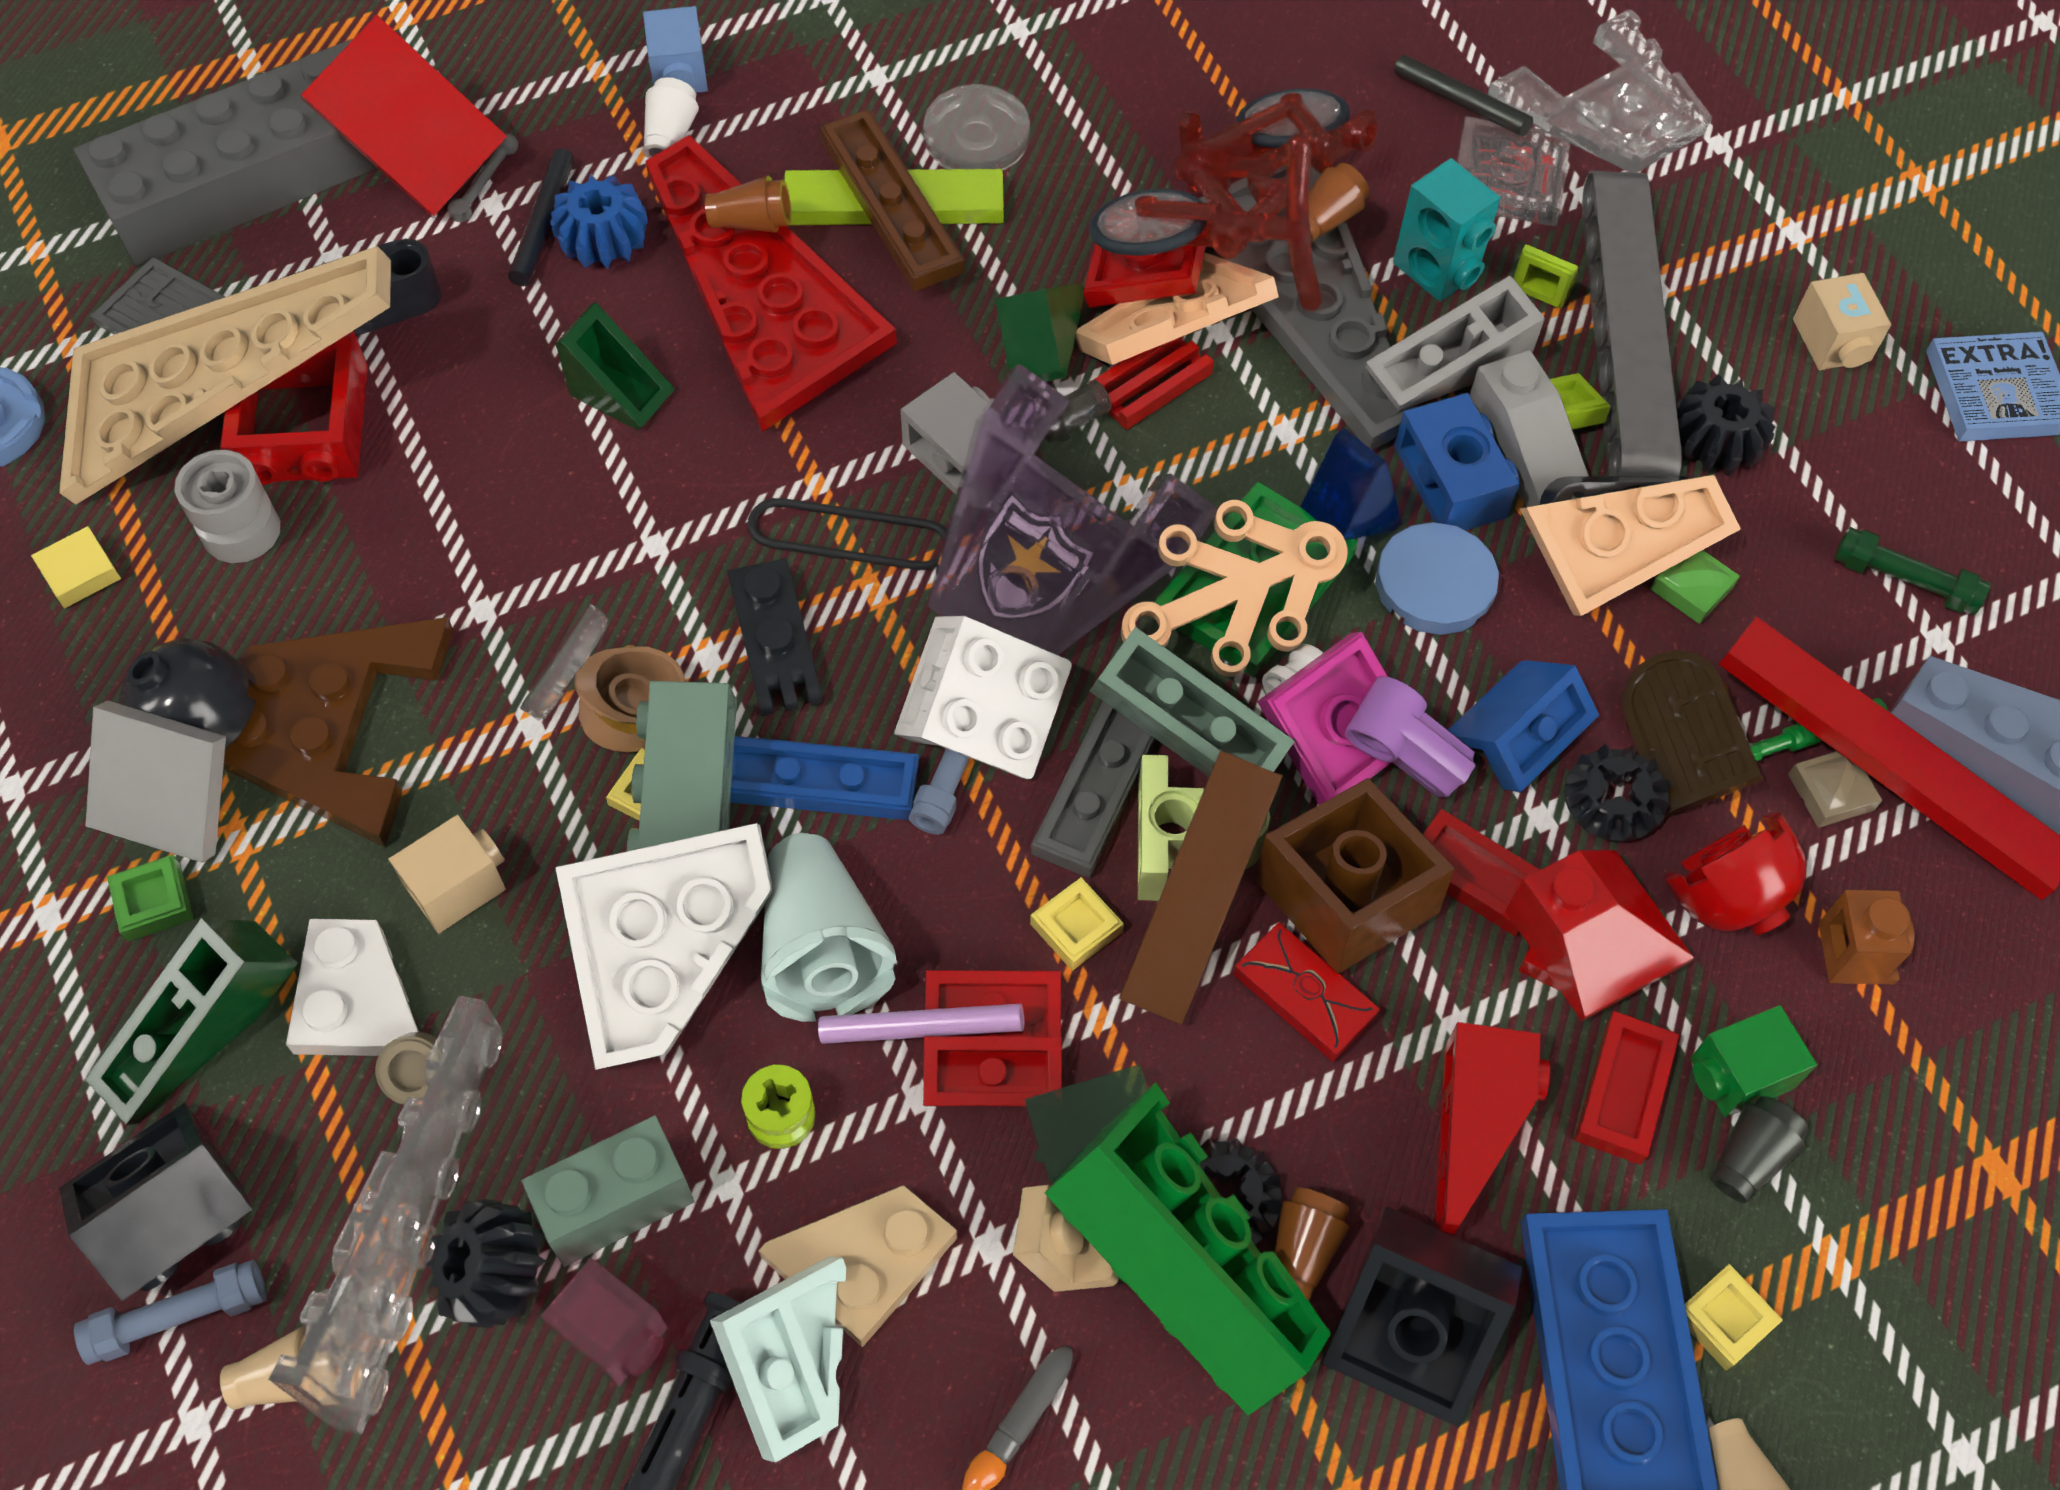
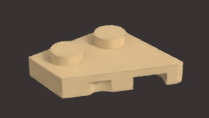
M903 1185L766 1242L758 1251L761 1259L785 1280L829 1256L842 1257L846 1266V1282H837L835 1324L843 1328L844 1332L863 1347L956 1241L957 1230Z

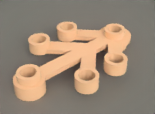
M1240 500L1224 502L1217 510L1214 521L1217 534L1229 542H1237L1244 538L1280 553L1261 563L1197 541L1194 532L1187 526L1178 524L1169 526L1162 532L1158 545L1159 555L1165 563L1177 567L1186 564L1224 579L1163 606L1153 602H1140L1133 605L1123 617L1121 627L1123 642H1125L1136 627L1135 623L1139 618L1150 616L1157 621L1159 629L1154 634L1148 636L1163 647H1166L1172 630L1237 602L1226 634L1215 643L1211 654L1212 666L1219 674L1226 677L1237 676L1245 670L1250 660L1248 643L1269 587L1293 577L1284 609L1272 618L1267 635L1269 642L1277 650L1289 652L1297 649L1303 643L1307 634L1305 617L1317 584L1335 578L1341 572L1347 560L1346 541L1342 534L1332 525L1313 521L1304 523L1295 530H1291L1253 516L1251 508ZM1231 512L1238 513L1243 517L1245 525L1237 530L1229 529L1223 523V516ZM1172 537H1181L1186 540L1189 549L1183 554H1173L1167 549L1166 542ZM1311 542H1319L1326 547L1328 556L1321 560L1312 559L1306 552V545ZM1284 621L1291 622L1298 629V637L1294 640H1284L1277 634L1276 626ZM1228 646L1235 647L1240 651L1242 661L1234 666L1226 665L1219 657L1220 650Z

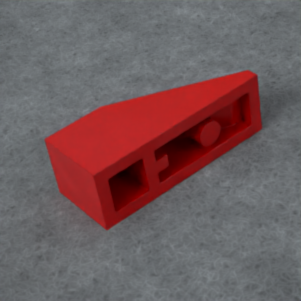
M1463 1022L1456 1023L1444 1049L1434 1228L1452 1236L1455 1234L1537 1100H1545L1550 1081V1062L1547 1059H1540L1541 1034Z

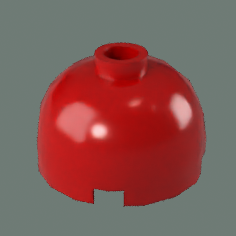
M1781 812L1771 813L1762 817L1768 829L1751 835L1746 825H1743L1693 853L1681 862L1684 869L1691 871L1685 876L1672 871L1665 875V881L1674 896L1694 920L1709 929L1733 932L1749 926L1754 935L1757 936L1778 927L1790 918L1791 915L1785 906L1801 892L1806 879V864L1798 839Z

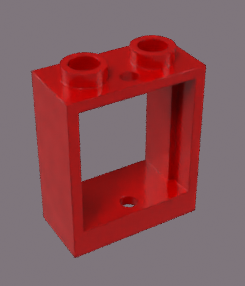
M354 330L261 388L333 386L328 431L254 434L259 390L225 411L220 449L240 453L250 460L262 485L281 481L314 480L326 482L336 478L358 477L368 365Z

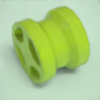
M770 1065L759 1069L749 1077L743 1088L741 1103L750 1133L759 1143L769 1148L786 1149L798 1145L809 1135L815 1121V1107L806 1078L798 1070L787 1065ZM777 1095L784 1096L788 1099L790 1098V1102L786 1100H779Z

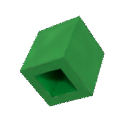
M1781 1005L1710 1033L1690 1057L1694 1065L1693 1073L1699 1089L1706 1098L1716 1102L1724 1118L1741 1112L1744 1105H1754L1760 1096L1774 1098L1795 1089L1817 1066V1063Z

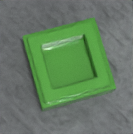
M174 855L107 876L119 933L127 942L194 920L181 864Z

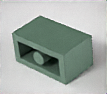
M656 1115L521 1180L548 1244L563 1267L695 1203Z

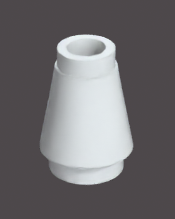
M669 77L660 78L654 83V87H651L646 92L643 153L647 158L653 157L683 139L699 110L698 103L695 100L696 92L684 81Z

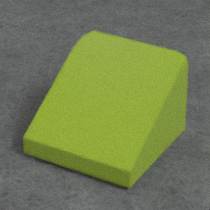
M1526 244L1522 250L1513 279L1525 294L1562 309L1576 285L1578 266Z

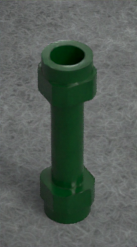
M1850 526L1848 527L1834 556V560L1843 563L1844 567L1862 574L1867 566L1945 597L1943 607L1960 614L1966 612L1975 616L1980 610L1988 595L1991 582L1981 579L1979 574L1961 568L1957 575L1951 574L1878 545L1880 535L1865 529L1860 531Z

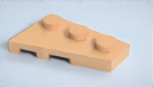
M1204 252L1196 293L1119 303L1077 329L1075 338L1079 351L1111 365L1120 363L1125 359L1278 298L1275 279L1271 275Z
M1714 475L1519 508L1566 602L1575 616H1582L1741 529Z

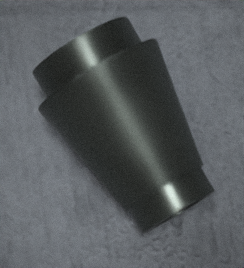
M1760 1096L1754 1105H1744L1716 1164V1169L1710 1175L1711 1182L1730 1198L1740 1203H1746L1752 1194H1755L1805 1149L1802 1139L1809 1131L1807 1124L1788 1106L1768 1096Z

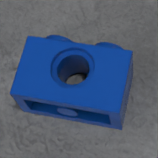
M1465 393L1403 411L1394 448L1433 521L1457 526L1466 531L1506 519L1519 488L1518 472L1514 463L1509 458H1504L1494 440L1492 425L1488 417L1484 413L1478 412L1469 394Z

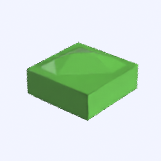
M1701 550L1661 572L1655 578L1650 590L1700 624L1734 588L1740 575L1704 550Z

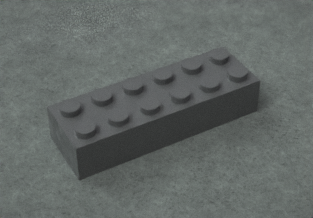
M353 39L317 53L309 54L302 59L266 73L258 74L251 79L215 93L207 94L197 100L164 113L153 115L146 120L108 135L97 137L90 142L73 148L135 267L147 263L152 257L160 258L377 169L376 166L300 98L306 88Z

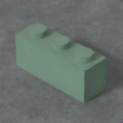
M1137 627L1133 629L1090 689L1092 694L1208 777L1220 751L1274 772L1295 742Z
M650 681L649 700L639 701L637 708V736L639 740L646 741L644 764H635L633 768L632 799L634 803H641L639 828H631L629 830L627 852L729 829L737 699L729 683Z

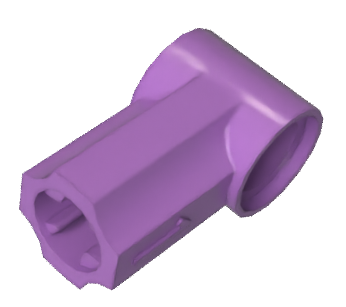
M1380 676L1376 678L1345 729V736L1355 747L1369 756L1384 762H1393L1436 797H1449L1457 787L1467 781L1475 767L1473 763L1475 752L1425 713L1427 703L1417 691L1390 677Z

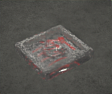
M1465 116L1456 162L1501 197L1496 216L1557 226L1561 214L1571 134L1531 128L1525 136L1521 137L1489 120Z

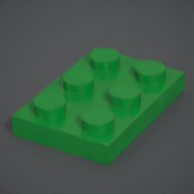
M1259 482L1241 500L1251 508L1253 516L1291 530H1295L1307 522H1324ZM1231 512L1223 521L1225 526L1232 530L1240 529L1245 525L1243 517L1234 512ZM1216 531L1205 542V544L1258 563L1280 554L1244 538L1237 542L1226 541ZM1339 531L1347 545L1345 567L1355 555L1358 541ZM1311 542L1306 545V552L1312 559L1321 560L1328 556L1327 549L1323 544ZM1186 565L1154 603L1163 606L1224 578ZM1293 577L1268 589L1248 643L1250 660L1243 671L1253 678L1256 677L1277 651L1269 642L1267 631L1272 618L1284 609ZM1335 578L1317 584L1308 612ZM1237 602L1176 629L1212 652L1215 643L1225 636ZM1284 621L1276 626V632L1279 637L1286 640L1296 626L1291 622ZM1224 647L1219 652V657L1232 665H1237L1242 661L1241 653L1235 647Z

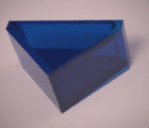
M1343 428L1334 436L1300 507L1315 520L1335 527L1342 534L1345 541L1394 531L1402 522L1387 462Z

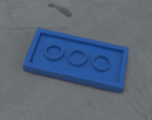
M1668 1210L1526 1214L1520 1221L1559 1489L1718 1490Z

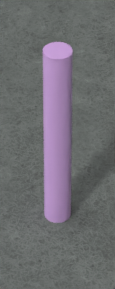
M1019 1003L822 1016L819 1018L818 1033L820 1042L828 1044L922 1038L924 1036L1015 1032L1024 1030V1011L1022 1004Z

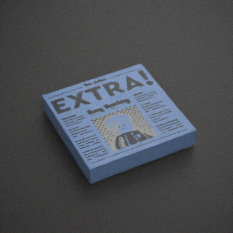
M2043 332L1933 338L1926 353L1958 441L2060 435V373Z

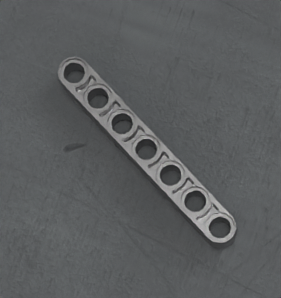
M1590 171L1587 174L1583 188L1582 218L1600 395L1611 406L1606 422L1603 423L1608 476H1679L1681 469V444L1648 175L1646 173Z

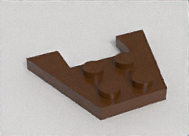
M443 617L249 646L243 665L255 677L256 685L249 682L247 695L255 700L253 713L240 735L225 749L223 770L386 847L402 796V788L398 780L347 773L345 769L377 673L437 680L453 633V627L449 618Z

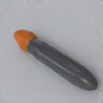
M1064 1345L1056 1348L1039 1365L998 1426L999 1429L992 1436L987 1445V1450L979 1453L970 1463L964 1477L962 1490H990L1005 1476L1006 1463H1009L1020 1449V1445L1024 1443L1064 1383L1073 1361V1353L1070 1346Z

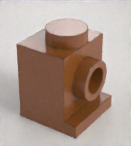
M1845 890L1818 923L1829 983L1895 985L1900 980L1898 967L1911 954L1914 946L1913 923L1908 909L1901 903L1899 891ZM1845 935H1848L1850 945L1848 947L1846 946Z

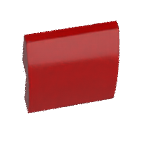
M926 970L925 1010L1021 1003L1024 1011V1030L953 1036H924L923 1106L1062 1107L1061 971Z

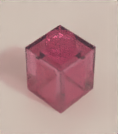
M592 1258L585 1263L540 1316L556 1337L618 1387L630 1373L637 1377L653 1363L664 1344L661 1335L667 1329L659 1312Z

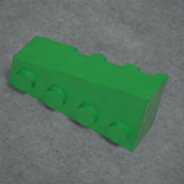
M1155 1082L1096 1135L1046 1190L1045 1195L1061 1211L1065 1220L1077 1228L1109 1263L1117 1277L1127 1283L1161 1320L1164 1328L1177 1338L1204 1367L1216 1385L1227 1393L1249 1416L1308 1373L1331 1333L1274 1252H1263L1261 1254L1251 1240V1229L1247 1221L1250 1219V1216L1234 1194L1226 1199L1220 1196L1199 1165L1208 1156L1192 1133L1182 1138L1179 1137L1162 1112L1170 1102Z

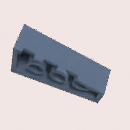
M1929 656L1903 691L1890 713L2060 835V700Z

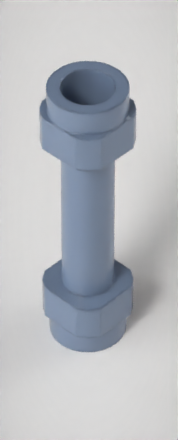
M949 749L945 750L930 785L920 786L913 801L909 821L915 827L930 834L939 835L944 833L957 808L954 792L969 757Z
M255 1260L241 1264L236 1262L214 1270L213 1282L121 1314L113 1307L90 1314L88 1319L76 1322L74 1325L75 1342L82 1360L85 1364L91 1365L102 1360L107 1362L129 1354V1343L221 1309L230 1317L253 1309L254 1305L265 1302L267 1299L266 1287L259 1266Z

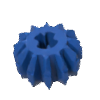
M590 174L587 183L579 184L569 181L568 193L555 195L554 211L551 212V227L554 237H557L560 248L565 253L567 259L578 258L585 269L594 262L600 261L609 269L611 260L619 258L630 262L632 250L644 248V232L647 231L646 224L648 219L645 206H642L641 199H639L632 184L621 185L614 174L604 181H597Z

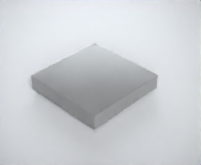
M108 700L94 706L85 826L201 863L216 854L226 736Z

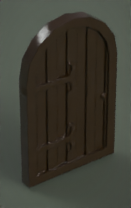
M1672 650L1655 654L1638 665L1627 680L1622 696L1626 726L1631 732L1639 755L1647 760L1656 758L1658 770L1663 778L1670 780L1668 792L1670 805L1664 818L1764 780L1729 696L1728 686L1710 661L1694 652Z

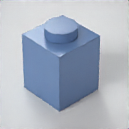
M696 6L643 11L653 86L658 79L669 77L686 82L695 92L708 91Z

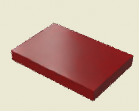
M377 14L306 88L300 97L432 218L435 217L507 138L494 123Z

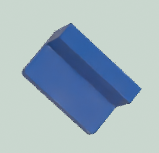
M1523 660L1492 687L1448 731L1469 748L1483 750L1502 789L1521 792L1599 716V713L1575 665Z

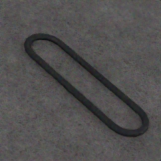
M771 498L762 501L752 509L748 517L747 528L751 537L760 545L769 548L914 570H930L938 567L948 559L952 551V538L948 530L941 524L927 519L786 498ZM772 507L794 508L927 528L941 536L943 549L936 558L929 561L900 559L770 539L759 533L756 522L759 515L766 509Z

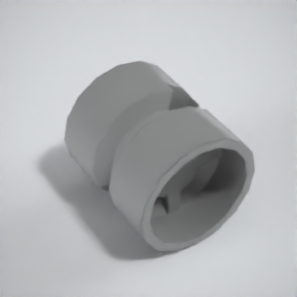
M214 450L194 457L180 470L175 479L174 492L209 554L220 561L241 563L262 556L274 546L280 534L281 521L250 460L237 452Z

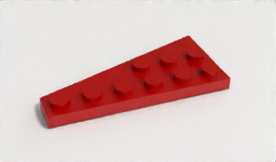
M690 135L645 161L648 177L761 432H764L897 344L896 328L787 226H779L777 233L726 227L710 228L705 212L706 194L719 193L739 186L741 183Z

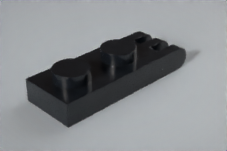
M787 558L727 570L761 717L774 714V702L770 693L781 690L786 711L798 709L794 687L805 685V694L810 706L823 703Z

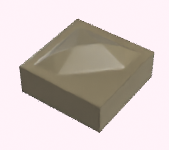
M1838 751L1797 763L1788 773L1789 778L1800 797L1805 801V806L1818 828L1874 811L1882 802L1867 773Z

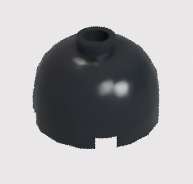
M180 638L154 647L138 656L131 663L123 681L118 704L226 736V749L240 735L253 713L255 700L247 695L249 682L255 685L256 682L254 674L228 651L211 642Z

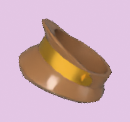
M633 645L606 649L587 657L579 665L575 674V688L580 697L579 720L585 734L594 743L612 751L638 752L641 748L645 749L646 740L638 739L636 729L639 701L649 700L650 681L687 682L678 662L663 651L651 647H635Z

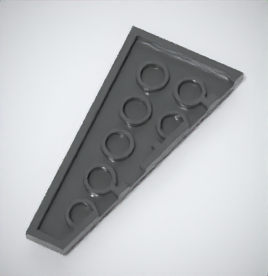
M1317 145L1199 198L1203 202H1207L1212 217L1205 253L1274 277L1279 297L1255 306L1251 310L1364 446L1371 451L1395 439L1403 411L1418 406L1415 405L1398 411L1365 368L1368 360L1390 348L1386 338L1388 329L1382 313H1377L1371 299L1372 287L1347 223L1338 225L1314 240L1311 244L1300 241L1289 228L1288 219L1294 214L1297 207L1322 174L1320 167L1322 158Z

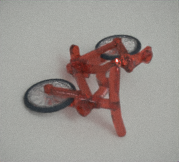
M1312 88L1288 89L1261 96L1248 103L1239 112L1236 124L1206 139L1202 138L1200 116L1197 113L1185 111L1181 115L1178 124L1182 155L1176 158L1173 163L1174 174L1177 179L1187 183L1189 191L1201 192L1208 203L1203 202L1193 194L1173 189H1149L1128 193L1109 201L1094 213L1089 222V234L1093 242L1104 250L1116 254L1134 256L1158 254L1185 245L1213 247L1221 257L1233 259L1246 249L1248 242L1264 243L1265 240L1288 241L1289 260L1300 305L1306 311H1315L1322 303V295L1312 256L1308 203L1310 166L1316 172L1322 174L1325 168L1333 167L1337 160L1353 148L1364 152L1370 151L1376 143L1379 131L1378 122L1375 119V111L1365 109L1348 122L1350 118L1349 105L1337 94ZM1287 165L1286 177L1281 179L1271 178L1277 169ZM1230 177L1247 178L1248 188L1256 201V204L1248 212H1244L1228 191L1231 185ZM1285 206L1286 217L1276 216Z

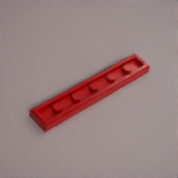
M1756 616L1720 661L1719 665L2041 901L2056 890L2060 883L2059 834Z

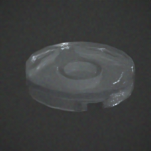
M971 84L954 87L939 95L927 108L923 123L925 143L928 153L940 166L947 169L1005 170L1015 165L1027 151L1030 120L1026 107L1013 94L996 86Z
M591 604L586 607L532 686L520 706L521 710L539 721L541 719L544 720L563 696L564 692L562 691L570 683L578 669L582 668L605 632L609 622L607 619L608 615Z

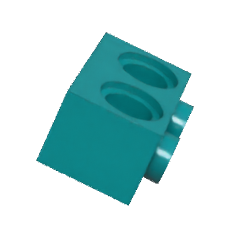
M1450 158L1411 185L1393 264L1439 302L1459 288L1461 290L1468 289L1477 281L1484 270L1485 264L1482 260L1487 243L1492 238L1496 229V224L1493 222L1501 197Z

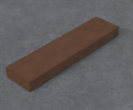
M867 109L819 126L821 142L913 292L963 274V257L870 110Z
M1224 751L1218 753L1118 999L1182 1025L1282 775Z

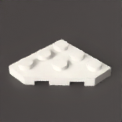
M751 824L556 867L595 1070L668 1054L773 892L759 824Z

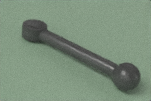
M505 134L507 138L492 155L464 196L456 198L449 203L448 211L452 220L465 222L471 217L472 209L470 205L506 155H512L517 151L518 141L515 136Z

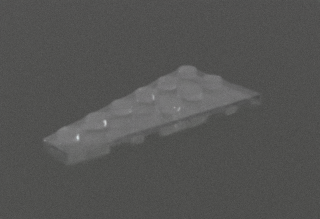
M458 995L427 1058L425 1081L428 1089L423 1098L415 1099L408 1097L398 1117L399 1127H403L402 1142L396 1153L381 1151L334 1246L332 1264L336 1277L330 1289H324L321 1293L312 1291L300 1315L302 1325H307L305 1341L297 1357L281 1354L269 1377L272 1383L334 1429L362 1435L368 1416L376 1415L384 1402L389 1382L388 1371L384 1368L393 1341H401L409 1327L413 1311V1300L408 1296L417 1270H424L426 1268L425 1264L431 1260L435 1247L431 1240V1235L436 1234V1228L432 1225L440 1201L448 1200L454 1191L459 1173V1161L455 1156L463 1132L470 1133L477 1122L481 1107V1095L477 1090L485 1067L492 1068L500 1053L502 1029L499 1027L485 1000Z

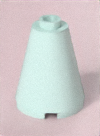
M796 833L787 836L772 848L767 859L773 886V892L765 903L761 985L765 993L767 1005L779 1015L801 1022L816 1021L814 1011H824L836 1008L837 1015L855 1014L876 1003L891 989L895 981L893 968L897 964L895 949L829 841L819 835Z

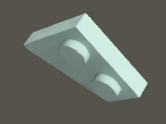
M829 1256L710 1320L762 1459L776 1463L838 1426L840 1388L836 1382V1369L842 1359L843 1328L835 1327L837 1282H846V1266L842 1257Z

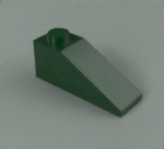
M201 918L85 1079L86 1082L126 1125L137 1124L256 1020L298 963L256 921Z

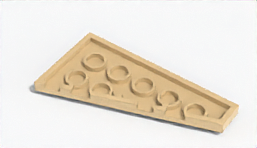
M376 246L74 348L59 493L77 505L390 308L391 260Z

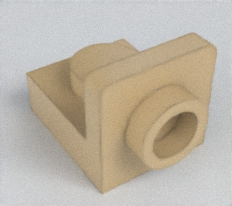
M1042 1185L1023 1188L1013 1255L1054 1292L1116 1285L1119 1278L1113 1272L1109 1263L1077 1228L1065 1220L1061 1211L1045 1195L1046 1190L1050 1186Z

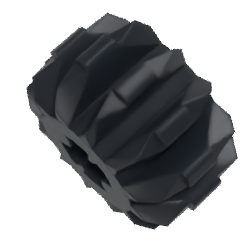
M1719 374L1709 381L1708 384L1696 381L1688 389L1682 401H1678L1676 405L1681 447H1684L1682 450L1683 461L1698 459L1702 462L1703 473L1713 466H1718L1727 477L1737 470L1738 467L1749 470L1752 465L1757 463L1763 451L1767 450L1774 438L1773 431L1775 429L1772 422L1774 421L1773 415L1776 407L1762 403L1763 389L1748 391L1743 387L1742 377L1733 384H1727Z
M479 1199L477 1202L466 1201L461 1210L446 1212L444 1232L431 1235L435 1251L433 1258L425 1264L426 1267L432 1270L433 1278L427 1288V1295L438 1299L439 1316L451 1318L454 1322L468 1323L469 1327L492 1328L494 1325H505L511 1317L525 1315L527 1295L540 1292V1287L536 1280L537 1269L547 1262L538 1256L537 1249L543 1239L544 1232L532 1227L531 1212L521 1210L516 1205L502 1204L501 1201Z

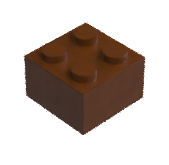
M1367 778L1266 834L1255 881L1334 971L1339 974L1439 914L1455 868L1378 787Z

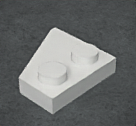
M309 920L286 1041L287 1047L293 1054L379 1056L382 1049L391 1041L406 1033L419 1032L408 1004L409 999L402 980L395 969L392 960L393 956L385 934L377 920Z

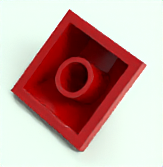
M1578 850L1522 880L1505 910L1581 1021L1689 964L1694 958L1616 850Z

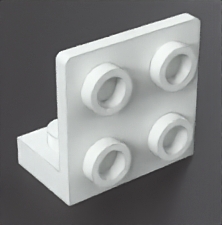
M966 616L935 617L894 735L915 743L938 745L1020 778L1031 779L1034 776L1070 673L1071 662Z

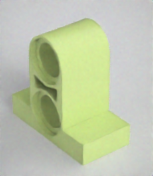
M1142 755L1138 783V900H1159L1167 881L1168 869H1171L1204 790V788L1168 787V755ZM1269 811L1245 869L1254 865L1261 856L1270 821ZM1164 823H1175L1182 826L1186 831L1180 834L1166 833L1159 826Z

